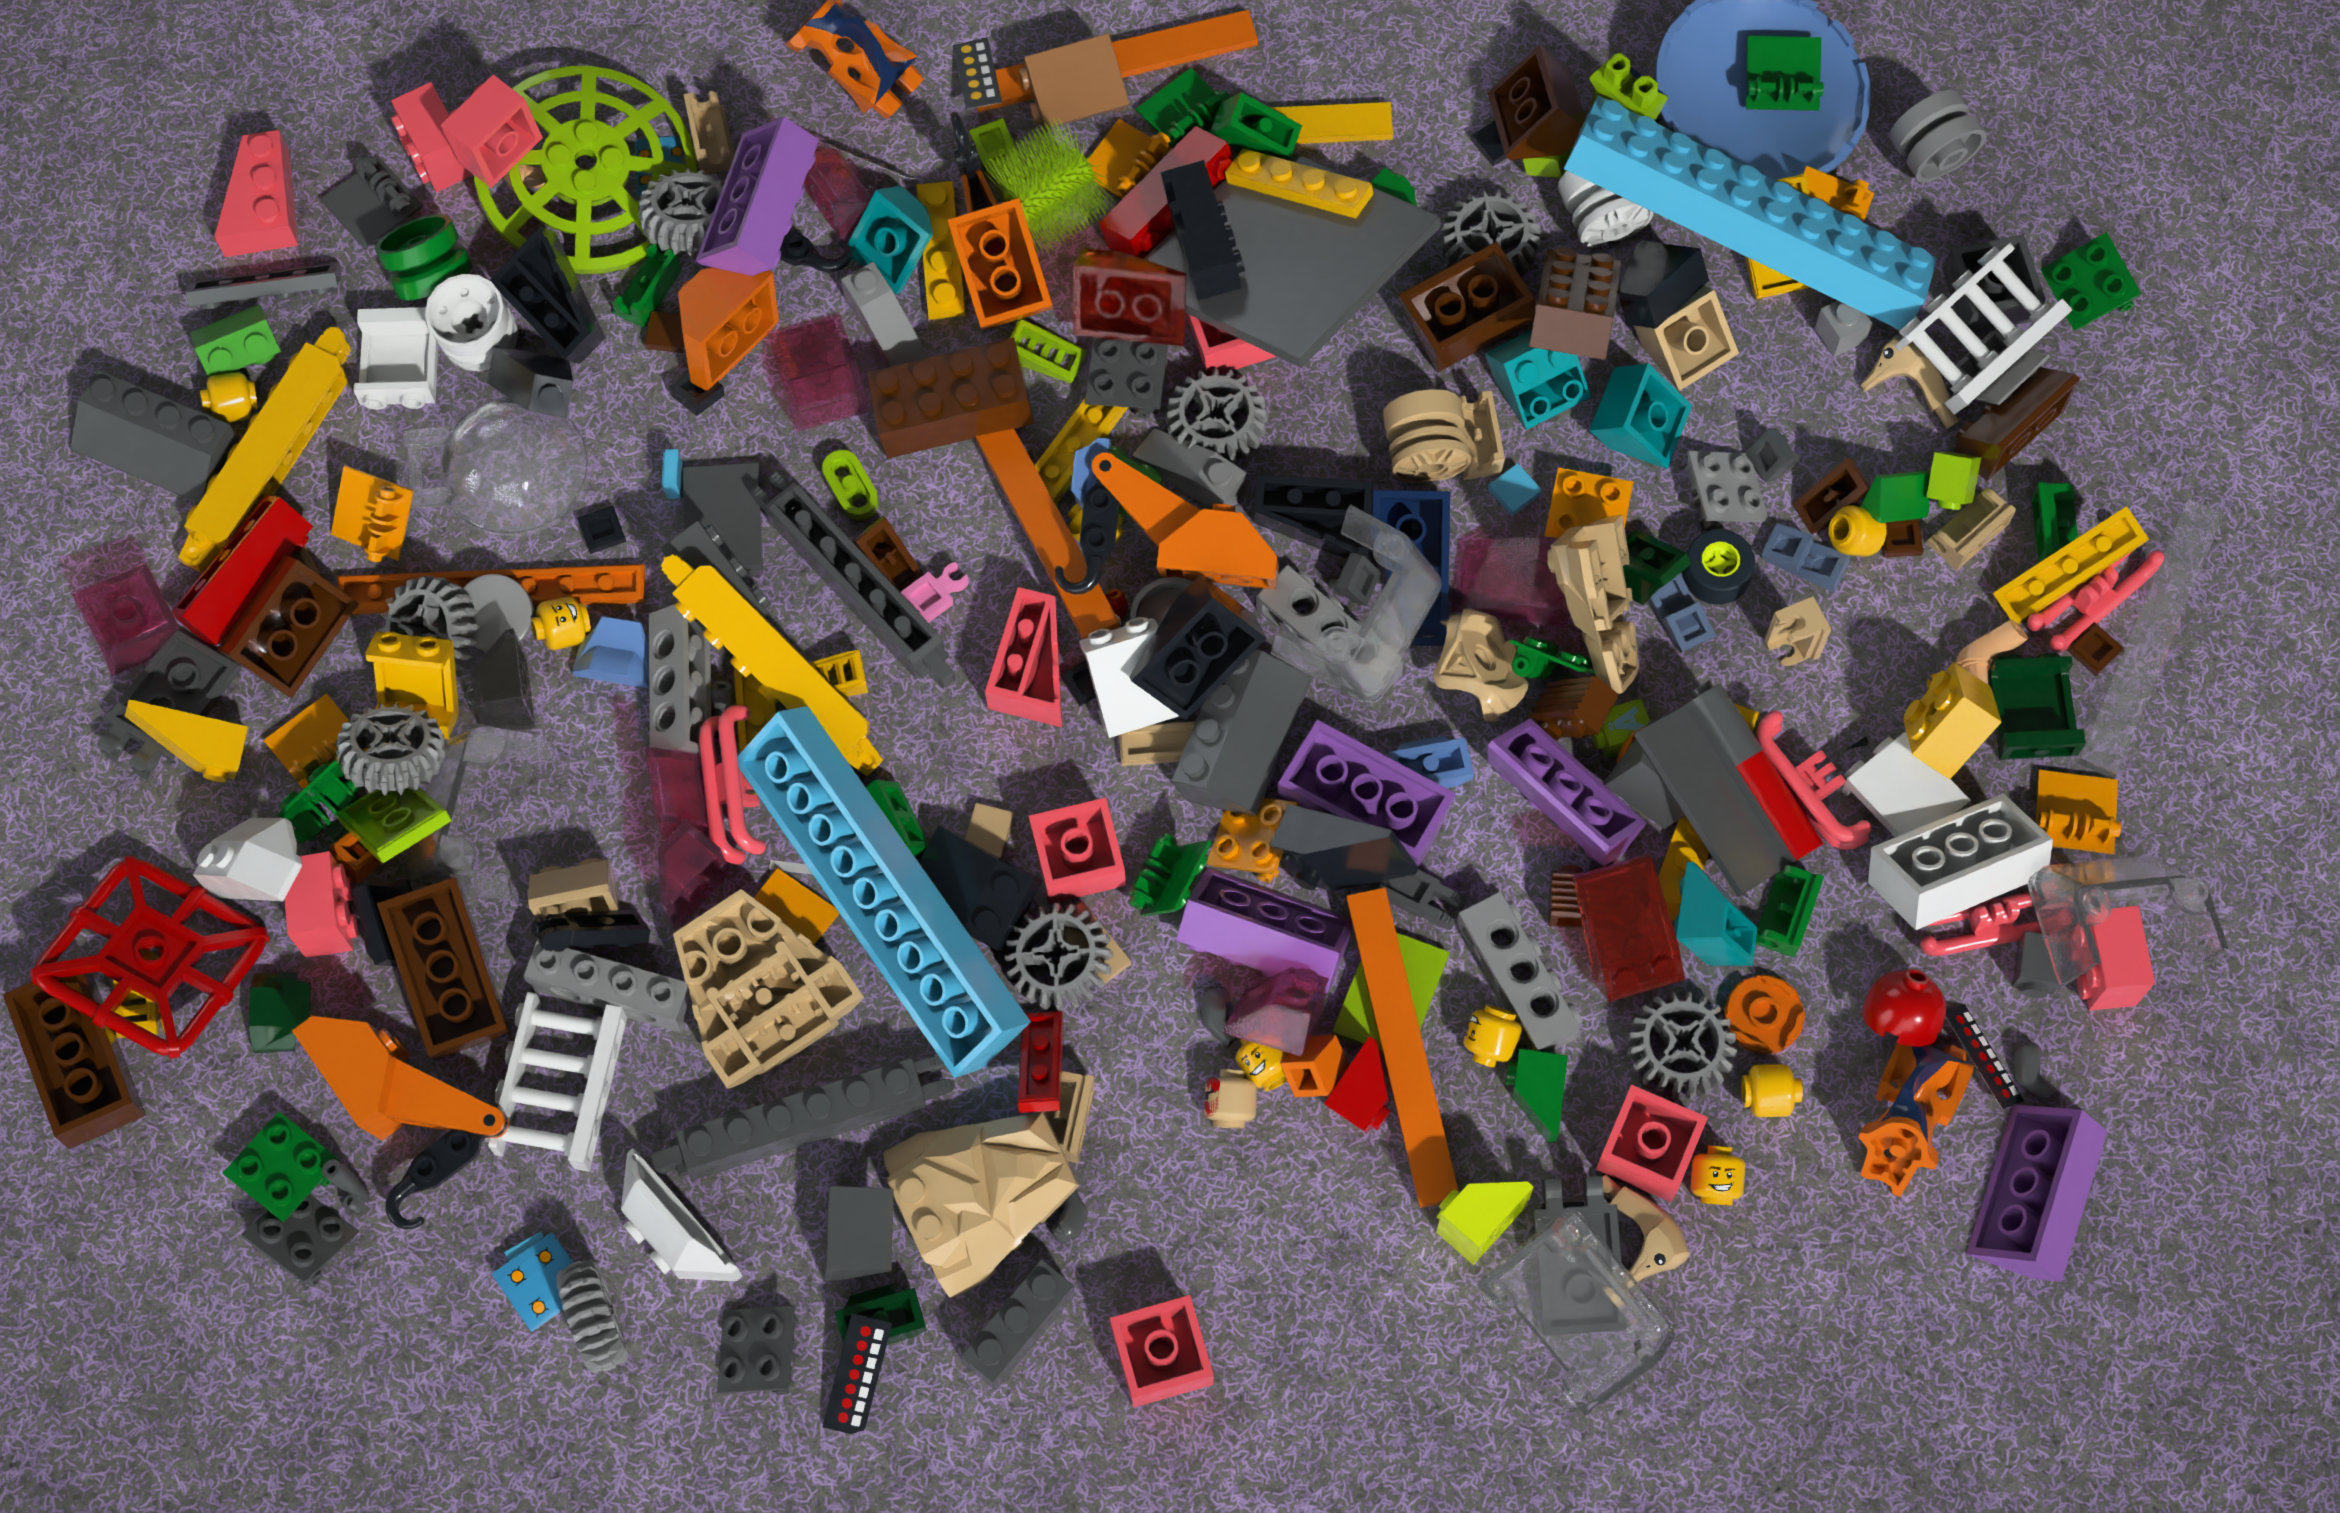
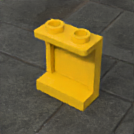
M376 631L365 652L366 660L374 663L377 706L375 709H378L380 702L385 707H393L398 702L400 708H406L413 704L416 712L426 710L429 718L436 719L439 729H442L444 738L449 739L459 714L453 640Z

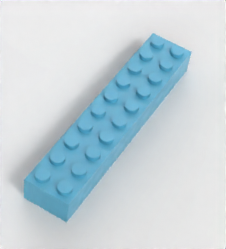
M1597 96L1579 131L1564 170L1896 329L1901 330L1915 318L1926 300L1937 258L1930 255L1925 249L1911 246L1895 238L1893 234L1887 231L1878 230L1863 223L1854 215L1840 212L1828 206L1821 199L1811 198L1793 189L1785 182L1767 177L1759 173L1752 166L1742 165L1726 157L1716 149H1709L1692 141L1683 133L1671 131L1657 124L1652 118L1640 116L1623 108L1621 104L1614 100H1607Z
M805 706L778 711L737 756L740 771L952 1076L957 1078L982 1069L1031 1021L811 709Z

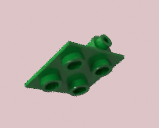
M1748 36L1746 110L1820 111V97L1823 96L1824 83L1820 82L1821 37Z
M1189 68L1137 107L1136 111L1157 133H1165L1170 138L1169 145L1174 148L1195 126L1210 133L1221 102L1230 98V95L1224 89L1214 91L1192 68Z
M2107 232L2040 269L2057 301L2063 299L2071 307L2072 311L2066 317L2074 331L2116 308H2119L2121 312L2130 310L2134 306L2132 300L2142 294Z
M1525 636L1524 641L1513 639L1509 641V643L1518 646L1512 661V669L1520 677L1547 679L1553 673L1556 662L1579 672L1595 674L1591 658L1563 650L1557 653L1560 646L1541 638L1535 639L1529 636Z
M336 760L329 766L326 763L320 765L309 776L308 780L311 783L300 793L293 791L279 805L281 811L276 815L277 818H286L292 823V826L296 828L294 830L295 838L300 844H304L307 840L313 841L325 829L310 813L311 810L328 826L331 824L327 817L316 807L317 804L321 802L336 816L337 811L325 799L326 796L340 810L357 799L355 795L360 789L358 787L355 788L354 783L350 779L344 784L341 782L345 776Z
M1163 833L1161 838H1156L1147 855L1150 858H1146L1144 861V865L1150 870L1144 868L1139 870L1138 874L1140 876L1136 877L1128 892L1130 896L1128 903L1134 908L1143 909L1140 915L1144 917L1175 912L1181 909L1190 897L1191 890L1189 887L1195 875H1198L1207 863L1208 855L1206 853L1212 843L1211 841L1206 840L1175 846L1177 840L1169 834Z
M278 1111L222 1174L284 1223L316 1186L320 1184L323 1187H327L331 1183L322 1174L323 1165L332 1159L340 1160Z

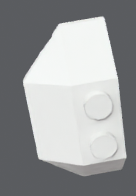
M249 818L213 839L211 843L201 850L197 857L198 867L193 876L208 890L210 895L217 898L283 901L302 867L301 858L296 855L297 842L292 823L286 818Z
M632 1148L627 1153L621 1211L628 1220L623 1225L625 1230L637 1244H640L644 1239L654 1250L649 1255L650 1259L664 1275L671 1270L679 1279L737 1281L740 1279L742 1274L739 1268L640 1154Z

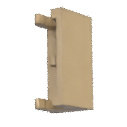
M709 91V100L706 102H698L693 92L683 94L699 169H703L705 174L729 170L734 158V151L724 104L720 105L718 95L714 91Z
M1483 391L1478 396L1479 400L1473 403H1467L1466 396L1463 395L1460 397L1465 420L1463 431L1468 436V447L1471 452V464L1462 472L1463 480L1501 475L1505 456L1492 391Z
M1986 488L1974 498L1973 503H1969L1944 527L1932 535L1926 543L1957 571L2009 525L2016 508L2007 504L1993 490Z
M1814 596L1774 612L1764 642L1768 650L1780 648L1785 644L1792 646L1794 654L1791 657H1785L1780 662L1781 665L1791 666L1808 658H1811L1812 661L1820 658L1831 632V627Z
M1062 1071L1060 1110L1044 1111L1067 1161L1078 1163L1095 1089L1094 1076L1091 1075L1085 1076Z

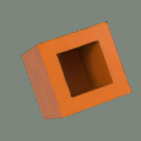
M1337 1035L1302 1037L1280 1063L1294 1097L1328 1096L1349 1067Z

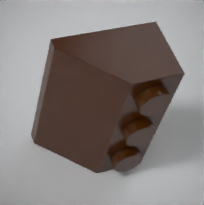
M1540 44L1488 92L1504 154L1509 160L1563 155L1574 145L1585 121L1570 67Z
M1497 242L1399 294L1400 302L1416 338L1437 372L1448 368L1533 322L1535 318V298Z
M2039 367L2034 375L2027 378L2000 405L1988 403L1982 410L1983 416L1977 422H1974L1972 419L1966 422L1956 434L1959 440L1953 452L1981 457L1978 474L1988 481L2065 411L2080 378L2073 373Z
M284 555L217 650L292 699L359 603L299 560Z

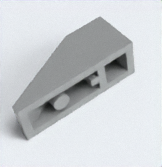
M874 262L841 279L846 302L889 367L929 358L895 294Z
M1155 428L1132 455L1133 459L1141 464L1151 466L1160 474V477L1209 509H1212V504L1234 506L1246 491L1245 471L1212 450L1196 444L1188 449L1189 442L1186 440L1176 444L1175 439L1177 437Z

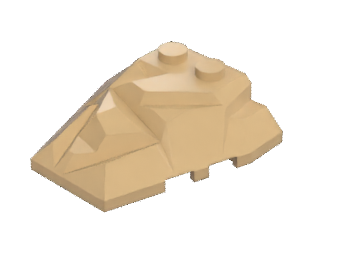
M1616 515L1594 521L1591 525L1569 528L1551 545L1547 558L1550 572L1556 574L1557 584L1566 597L1567 607L1574 625L1582 630L1583 640L1589 651L1596 676L1619 694L1623 693L1638 676L1639 665L1635 624L1632 621H1624V611H1629V601H1633L1632 588H1626L1623 571L1624 565H1630L1622 515Z
M742 889L673 933L684 979L688 985L693 1004L692 1010L698 1023L704 1055L727 1089L745 1083L755 1075H766L832 1031L839 1024L838 1020L851 1012L864 998L839 961L819 950L808 938L801 933L799 935L784 924L780 917Z
M1044 1112L922 1132L883 1152L885 1166L890 1175L887 1177L890 1189H894L895 1200L921 1257L927 1264L931 1265L938 1282L949 1298L960 1295L989 1280L997 1271L995 1267L1012 1250L1016 1252L1024 1243L1022 1239L1039 1222L1044 1223L1079 1186Z

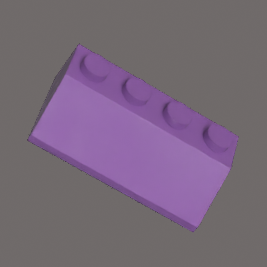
M784 116L743 133L696 262L704 266L749 276L773 269L780 260V247L784 236L792 227L793 219L791 217L795 205L803 196V183L807 172L812 168L816 160L814 152L819 139Z
M1531 718L1496 737L1489 743L1488 763L1498 771L1500 777L1513 784L1527 797L1528 802L1532 806L1545 813L1562 833L1569 835L1584 849L1589 858L1600 863L1603 867L1622 856L1645 826L1646 822L1609 788L1603 785L1599 779Z
M1318 719L1278 782L1277 800L1298 802L1299 807L1392 830L1418 867L1434 843L1456 796V793Z
M1207 868L1187 900L1176 941L1186 944L1194 951L1209 952L1221 956L1233 965H1246L1260 970L1270 978H1283L1297 983L1309 992L1328 994L1352 935L1353 927L1351 918Z
M2013 1105L1966 1254L2031 1279L2062 1282L2108 1131L2081 1109Z

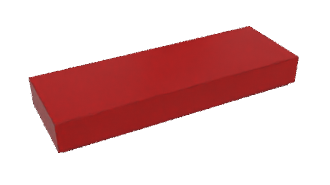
M1062 1011L1027 1013L1026 1016L1031 1023L1021 1031L1018 1084L1019 1113L1060 1110L1063 1013Z

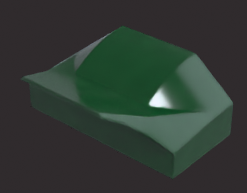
M1634 529L1626 537L1630 564L1623 566L1626 588H1632L1633 601L1644 605L1660 588L1691 565L1686 552Z
M296 972L254 973L250 986L249 1032L252 1051L255 1054L295 1051L297 1038L292 1030L310 1017L311 983L299 979Z
M896 1282L849 1296L844 1309L834 1311L843 1345L852 1313L892 1323L887 1345L913 1338L927 1331L915 1288L906 1290Z

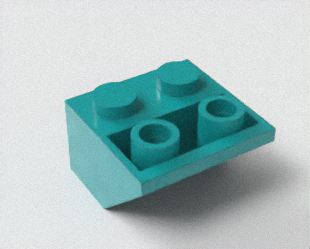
M1532 330L1485 353L1496 385L1525 430L1591 398L1578 356L1529 347Z
M1687 862L1685 876L1680 881V912L1674 921L1676 938L1707 965L1753 966L1758 928L1721 886L1695 862Z

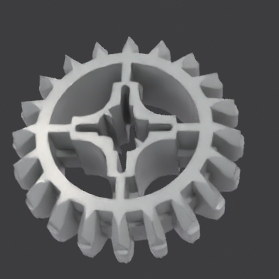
M687 168L685 173H678L672 170L671 176L659 174L658 181L649 182L647 190L642 191L638 216L643 234L649 237L651 244L658 243L661 251L672 248L675 255L680 251H687L691 257L693 251H699L725 180L720 181L717 173L706 176L703 169L698 173H692Z
M1483 189L1480 192L1479 198L1469 193L1466 196L1465 203L1457 200L1453 211H1448L1446 214L1445 223L1441 227V236L1443 238L1441 240V249L1443 252H1446L1445 260L1447 264H1456L1493 244V241L1497 242L1502 250L1512 247V244L1519 243L1513 251L1505 255L1517 273L1525 275L1529 265L1535 263L1537 258L1536 252L1540 250L1541 245L1539 238L1541 228L1540 224L1535 223V212H1527L1528 206L1526 201L1515 204L1513 193L1507 199L1502 198L1499 189L1494 193V196H1488ZM1481 219L1480 224L1471 226L1469 230L1463 231L1468 224Z
M1216 367L1212 371V376H1206L1200 369L1197 373V381L1187 376L1184 380V387L1176 386L1174 389L1175 398H1169L1167 409L1169 411L1165 415L1166 424L1169 426L1168 434L1177 437L1175 439L1176 444L1186 440L1189 442L1188 449L1196 444L1212 450L1224 458L1227 457L1228 461L1235 464L1236 453L1242 458L1247 459L1249 448L1257 450L1260 445L1259 437H1264L1266 434V426L1264 424L1268 421V412L1264 410L1265 399L1263 396H1258L1256 384L1247 386L1248 379L1245 375L1235 380L1234 372L1231 369L1225 376H1220L1219 370ZM1197 403L1200 414L1196 417V422L1189 425L1186 415L1189 409ZM1244 409L1248 418L1243 427L1237 431L1233 420L1237 417V413ZM1210 414H1211V416H1212V415H1217V419H1216V416H1215L1214 419L1210 418ZM1210 436H1216V437H1219V438H1208V437H1210Z
M433 576L406 580V586L394 588L396 598L391 597L385 600L390 609L389 612L385 611L379 614L386 620V624L378 629V631L453 640L455 670L464 669L462 660L473 658L468 649L469 646L479 643L476 639L472 638L473 631L481 628L472 622V618L478 613L474 608H468L472 598L462 594V587L457 584H451L446 578L437 577L435 579Z
M380 702L378 709L374 710L365 706L362 715L352 713L350 722L342 724L341 733L338 734V739L336 740L337 762L342 768L345 779H352L355 788L365 786L369 794L376 789L381 790L384 796L389 791H397L402 795L406 788L417 791L420 783L430 784L432 775L439 774L443 758H445V741L442 729H439L436 719L429 718L426 710L416 712L413 704L406 708H400L398 702L393 707H385Z
M1054 903L1052 913L1048 914L1044 906H1039L1037 908L1039 918L1034 920L1027 913L1024 915V920L1028 926L1025 929L1018 925L1014 926L1013 931L1020 937L1019 940L1009 939L1006 942L1007 947L1015 951L1004 956L1006 964L1013 966L1007 971V976L1010 980H1018L1014 985V989L1019 994L1027 991L1025 999L1030 1004H1033L1040 998V1007L1047 1010L1054 999L1056 1009L1063 1011L1065 1000L1069 999L1073 1007L1078 1008L1080 1006L1079 995L1084 994L1088 1000H1093L1094 995L1089 988L1092 985L1097 988H1104L1105 983L1097 974L1106 975L1111 973V967L1101 962L1113 958L1112 950L1103 948L1111 942L1110 937L1107 933L1099 934L1103 929V925L1099 920L1091 922L1092 915L1088 910H1084L1078 915L1076 905L1070 904L1063 914L1060 903ZM1064 927L1082 933L1088 940L1089 948L1081 949L1079 945L1068 944L1064 934ZM1049 932L1048 940L1044 945L1032 948L1034 943L1043 934ZM1060 944L1061 949L1063 950L1066 956L1060 957V963H1058L1057 969V966L1052 960V958L1057 957L1058 950H1060ZM1085 961H1088L1083 972L1068 983L1070 972L1076 967L1083 966ZM1028 965H1037L1038 968L1049 969L1050 976L1053 979V986L1042 984L1032 978Z
M1672 991L1667 996V1004L1661 997L1656 996L1652 1001L1653 1008L1643 1005L1639 1011L1642 1018H1633L1631 1027L1635 1031L1629 1032L1626 1039L1627 1042L1634 1045L1628 1049L1627 1057L1639 1059L1632 1067L1633 1072L1647 1071L1642 1080L1645 1086L1651 1084L1654 1079L1659 1083L1655 1091L1657 1095H1661L1666 1086L1671 1087V1098L1673 1100L1678 1099L1681 1089H1685L1687 1098L1691 1100L1696 1096V1086L1704 1095H1708L1711 1092V1083L1721 1086L1724 1082L1722 1073L1729 1074L1733 1065L1729 1060L1734 1059L1737 1055V1049L1730 1046L1737 1038L1736 1033L1725 1032L1731 1024L1730 1018L1718 1020L1717 1017L1721 1011L1720 1005H1716L1711 1010L1705 1008L1708 1001L1706 996H1702L1697 1004L1692 1002L1693 996L1690 991L1685 992L1682 1001H1679L1677 994ZM1684 1017L1694 1022L1687 1026H1681L1672 1020L1667 1022L1665 1019ZM1653 1028L1660 1034L1658 1038L1663 1042L1666 1049L1658 1060L1652 1052L1649 1040L1650 1031ZM1705 1031L1709 1033L1714 1046L1712 1062L1704 1056L1705 1051L1699 1044V1039ZM1693 1035L1687 1051L1684 1047L1683 1051L1677 1049L1671 1055L1677 1039L1680 1043L1681 1039L1687 1040ZM1675 1064H1685L1692 1070L1697 1068L1699 1071L1679 1073L1670 1070V1068Z
M589 1259L583 1262L577 1261L569 1264L567 1268L559 1270L556 1280L562 1307L576 1347L587 1369L593 1374L600 1371L606 1372L626 1362L628 1347L608 1285L598 1264Z

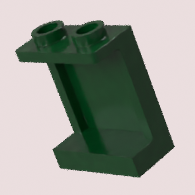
M2044 653L2036 658H2021L2019 655L2011 654L1994 660L1988 671V681L2001 718V723L1995 729L1999 760L2072 757L2079 755L2086 741L2084 729H2077L2069 679V670L2073 665L2072 656Z

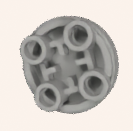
M488 574L473 579L462 589V594L472 598L468 608H474L478 611L472 618V622L481 627L473 631L472 638L479 642L474 647L484 651L501 652L517 646L529 636L531 632V618H534V608L530 595L518 581L503 575Z

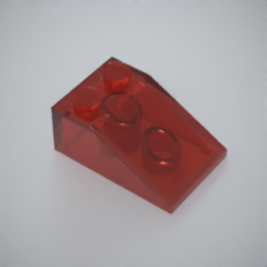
M1083 248L1073 265V335L1184 346L1186 273L1120 251Z
M1650 854L1573 876L1593 979L1597 988L1608 1002L1685 980L1679 944Z

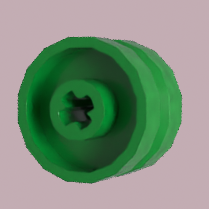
M434 214L412 220L389 232L377 242L374 249L384 269L392 271L389 280L399 299L408 301L430 296L434 289L446 279L461 274H468L471 271L473 264L464 246L456 244L459 234L449 215Z

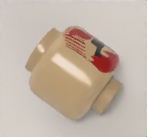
M1220 1069V1077L1210 1078L1205 1083L1204 1116L1209 1120H1213V1127L1245 1129V1123L1254 1120L1256 1116L1258 1087L1253 1081L1244 1079V1071Z

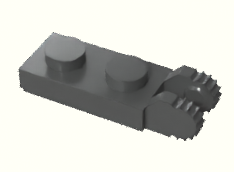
M1419 869L1415 875L1359 885V887L1366 891L1385 887L1390 903L1419 918L1423 916L1428 921L1446 930L1452 929L1455 920L1447 913L1429 905L1432 898L1435 896L1450 907L1461 910L1467 902L1461 894L1440 884L1439 879Z

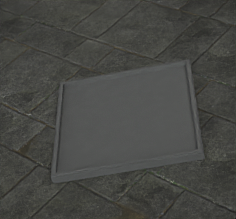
M1295 153L1288 159V161L1343 175ZM1225 179L1214 190L1217 201L1222 200L1228 222L1224 223V225H1231L1236 247H1233L1232 251L1239 249L1245 271L1238 273L1242 288L1198 301L1175 230L1167 235L1126 275L1128 286L1302 368L1441 227V221L1439 216L1373 188V196L1355 219L1228 184Z

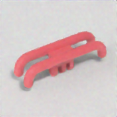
M2159 550L2152 551L2138 569L2115 589H2112L2119 578L2114 568L2132 553L2130 552L2045 607L2039 613L2031 614L2027 620L2028 629L2031 631L2042 630L2073 605L2083 616L2062 634L2054 635L2049 643V648L2052 652L2061 653L2065 651L2094 623L2100 622L2141 587L2162 565L2164 554Z
M732 705L725 709L721 716H711L703 722L699 730V747L710 841L717 855L724 861L735 865L742 864L746 860L744 851L759 855L766 850L763 840L756 839L749 834L744 819L743 807L752 808L760 805L758 795L748 794L755 791L747 779H745L738 766L734 723L735 721H746L750 717L751 712L744 705ZM717 731H719L722 762L717 764L714 738ZM727 804L731 835L737 845L743 850L733 848L726 839L722 805Z
M1776 710L1769 712L1760 721L1756 731V738L1811 824L1823 839L1833 847L1849 850L1864 845L1870 838L1871 824L1868 821L1862 820L1852 826L1842 825L1822 802L1824 798L1846 782L1845 778L1840 774L1829 782L1825 780L1837 768L1830 762L1817 770L1816 766L1827 757L1822 750L1816 752L1797 767H1794L1773 740V737L1782 729L1781 722L1783 716L1781 712Z
M2058 879L2042 889L1992 898L1927 925L1934 926L1969 919L1973 934L1936 940L1933 936H1926L1921 940V951L1929 956H1942L2016 942L2021 939L2026 931L2044 935L2064 931L2077 921V913L2072 909H2066L2060 915L2046 920L2015 926L2013 923L2018 918L2020 909L2047 904L2061 898L2068 891V883L2063 879Z

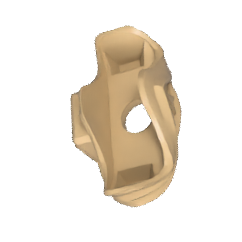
M1463 609L1461 614L1451 615L1448 620L1439 621L1442 625H1445L1447 634L1440 659L1433 671V679L1439 688L1446 690L1457 689L1472 693L1480 701L1483 719L1487 722H1497L1510 709L1516 707L1528 690V682L1525 678L1516 675L1512 669V661L1518 647L1509 643V641L1505 642L1501 624L1496 617L1473 609Z

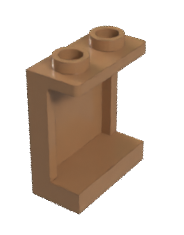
M1109 33L1025 56L1023 68L1018 69L1023 89H1030L1034 103L1029 104L1033 123L1035 126L1041 124L1046 132L1048 130L1045 123L1052 129L1050 122L1054 127H1057L1056 123L1058 126H1061V123L1065 125L1111 111L1113 113L1123 111L1129 106V100Z

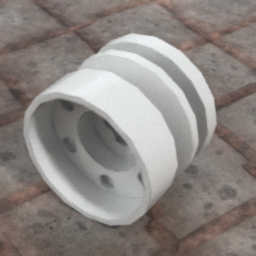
M1566 171L1559 180V193L1566 209L1573 214L1572 223L1578 230L1577 234L1580 241L1586 247L1599 248L1607 245L1606 242L1608 241L1616 242L1628 239L1645 228L1653 217L1652 211L1569 171Z
M457 275L439 284L428 298L425 310L428 328L453 364L465 370L484 371L490 369L494 345L515 349L519 333L516 319L506 305L501 293L491 281L479 275Z

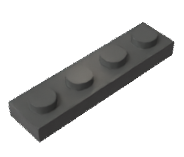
M339 262L191 281L185 294L188 306L200 305L201 309L217 308L223 302L237 300L238 304H250L260 300V297L274 295L275 299H287L296 296L297 292L311 290L312 294H325L333 291L334 287H338L341 280V269Z

